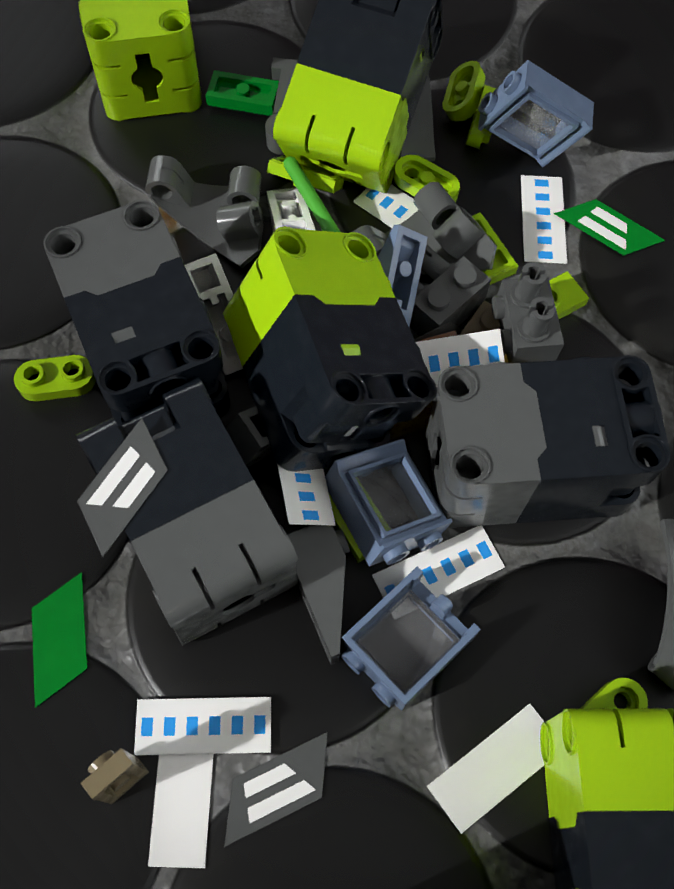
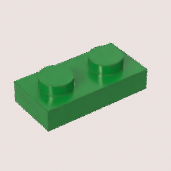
M214 70L206 93L207 105L271 116L273 115L279 81Z

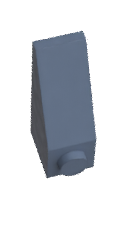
M398 224L393 226L378 255V259L385 275L390 280L393 293L408 327H410L428 237Z

